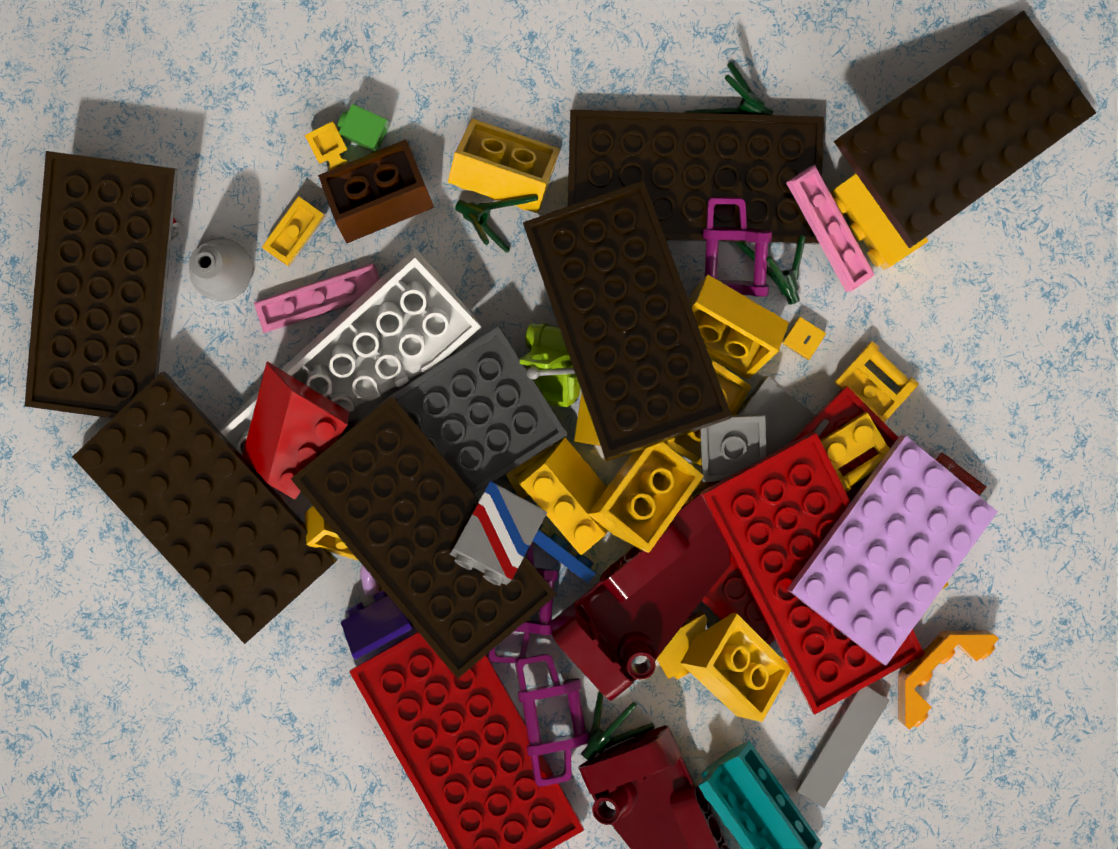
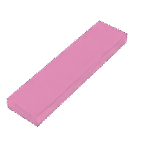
M816 165L808 167L786 183L845 291H853L873 277L875 274Z
M372 263L254 302L263 333H268L352 305L380 280L375 264Z

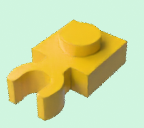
M334 121L305 135L318 163L321 164L328 160L330 164L329 171L335 169L338 165L349 163L348 160L342 159L340 153L348 150L339 134Z

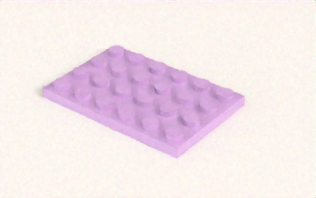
M900 434L787 590L886 666L998 511L909 437Z

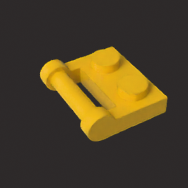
M871 341L834 383L840 389L848 386L885 423L916 389L919 383L913 377L908 378L878 350L879 346ZM869 359L900 387L896 394L865 366Z
M866 412L820 440L846 493L851 490L850 487L873 473L890 449ZM875 447L878 455L846 475H841L838 470L840 467L870 448Z

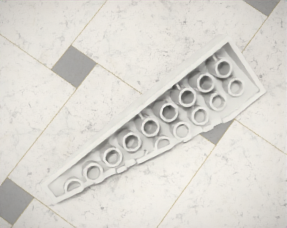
M414 248L281 370L345 408L350 413L354 411L355 407L367 401L371 402L377 399L382 393L396 386L400 387L409 382L411 378L422 372L424 374L440 364L473 335L481 325L438 272ZM259 391L218 429L242 456Z

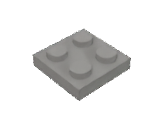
M764 414L731 415L729 420L700 429L701 468L704 475L702 482L722 481L766 457V420Z

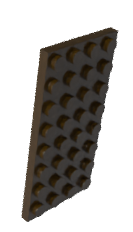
M1023 10L841 135L834 143L908 248H911L1096 114V111Z
M570 110L568 206L644 181L666 241L706 242V239L703 238V228L706 227L707 200L711 196L743 198L746 205L747 228L771 231L772 240L770 243L798 244L799 236L805 235L804 244L819 245L816 236L786 182L813 165H816L822 176L824 117ZM736 204L715 205L713 227H740L739 206ZM719 240V242L755 243L745 240Z
M46 151L25 407L113 418L158 375L177 187V168Z
M644 181L523 222L606 462L731 419L729 407Z
M165 371L160 372L72 456L244 644L338 560L331 552L322 547L314 548L306 545L307 530L305 523L267 484Z
M393 396L388 398L291 478L293 483L457 679L557 595L525 556L513 579L507 585L501 583L500 586L487 581L483 577L484 573L473 567L472 570H468L454 561L455 557L450 555L460 538L479 500Z

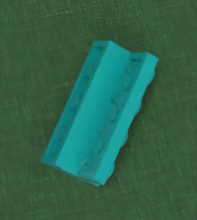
M750 740L725 753L701 773L703 780L698 787L701 789L705 799L711 803L718 813L722 823L735 837L741 849H820L823 843Z

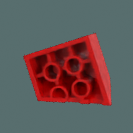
M267 361L243 456L267 484L296 499L301 491L291 478L337 441L348 425L349 411Z

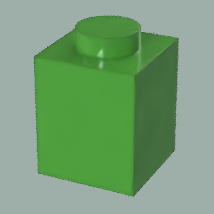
M352 104L349 111L344 110L341 114L337 127L340 128L339 134L343 139L374 153L380 149L390 124L387 119Z

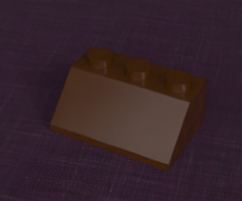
M406 139L318 175L335 223L346 244L435 208Z

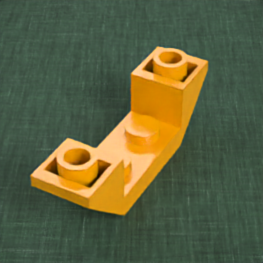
M941 631L923 650L925 655L912 661L898 675V720L910 730L913 726H920L928 718L929 714L927 712L932 707L914 689L917 686L925 685L932 678V671L939 663L945 664L953 657L956 646L969 658L977 662L980 658L983 660L992 654L996 647L994 644L999 638L988 631Z

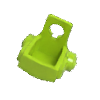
M531 323L528 326L525 342L531 351L520 358L521 365H527V369L530 367H537L538 369L573 367L559 327L547 323ZM576 374L539 376L535 379L550 405L568 407L579 397L580 386Z

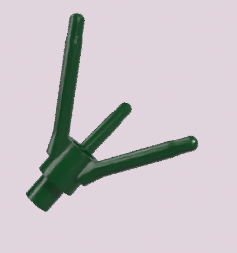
M729 62L727 66L735 79L727 74L725 80L743 97L739 106L734 108L686 110L684 112L773 115L774 110L767 107L765 101L757 97L735 65Z
M523 196L479 204L459 200L455 210L463 214L465 220L472 223L485 245L489 244L488 235L505 253H508L510 248L487 225L489 211L534 202L538 200V196Z
M805 235L799 236L791 269L781 271L771 256L766 258L769 266L767 265V275L778 286L781 295H785L789 305L800 301L797 293L799 286L796 280L799 277V266L806 239ZM735 242L754 261L755 252L745 243Z
M600 691L597 693L593 725L590 731L591 736L586 741L588 745L581 752V755L586 760L591 762L597 753L601 754L606 748L608 749L616 743L654 729V724L650 723L615 737H610L637 707L636 702H632L603 731L600 728L604 695Z

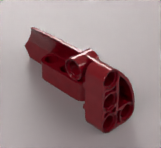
M701 494L696 495L679 510L649 553L635 546L632 547L602 573L597 584L550 621L552 637L557 645L609 701L614 700L634 684L637 679H646L654 673L656 659L730 565L729 549ZM637 656L647 657L643 663L636 664L632 662Z
M668 725L628 739L596 755L591 762L587 760L579 765L578 769L595 801L592 806L593 816L601 824L612 825L630 849H730L709 801L705 799L698 785L695 786ZM606 801L611 802L616 810L608 807Z

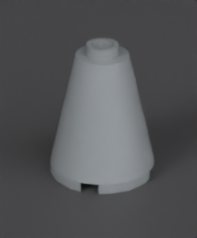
M226 238L211 239L201 244L191 254L189 262L190 279L195 289L204 297L215 301H227L235 299L247 289L253 274L252 261L244 247L237 242Z

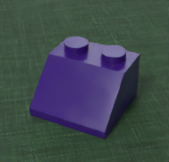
M384 590L373 596L375 602L366 607L361 602L346 610L347 617L340 621L354 660L414 627Z

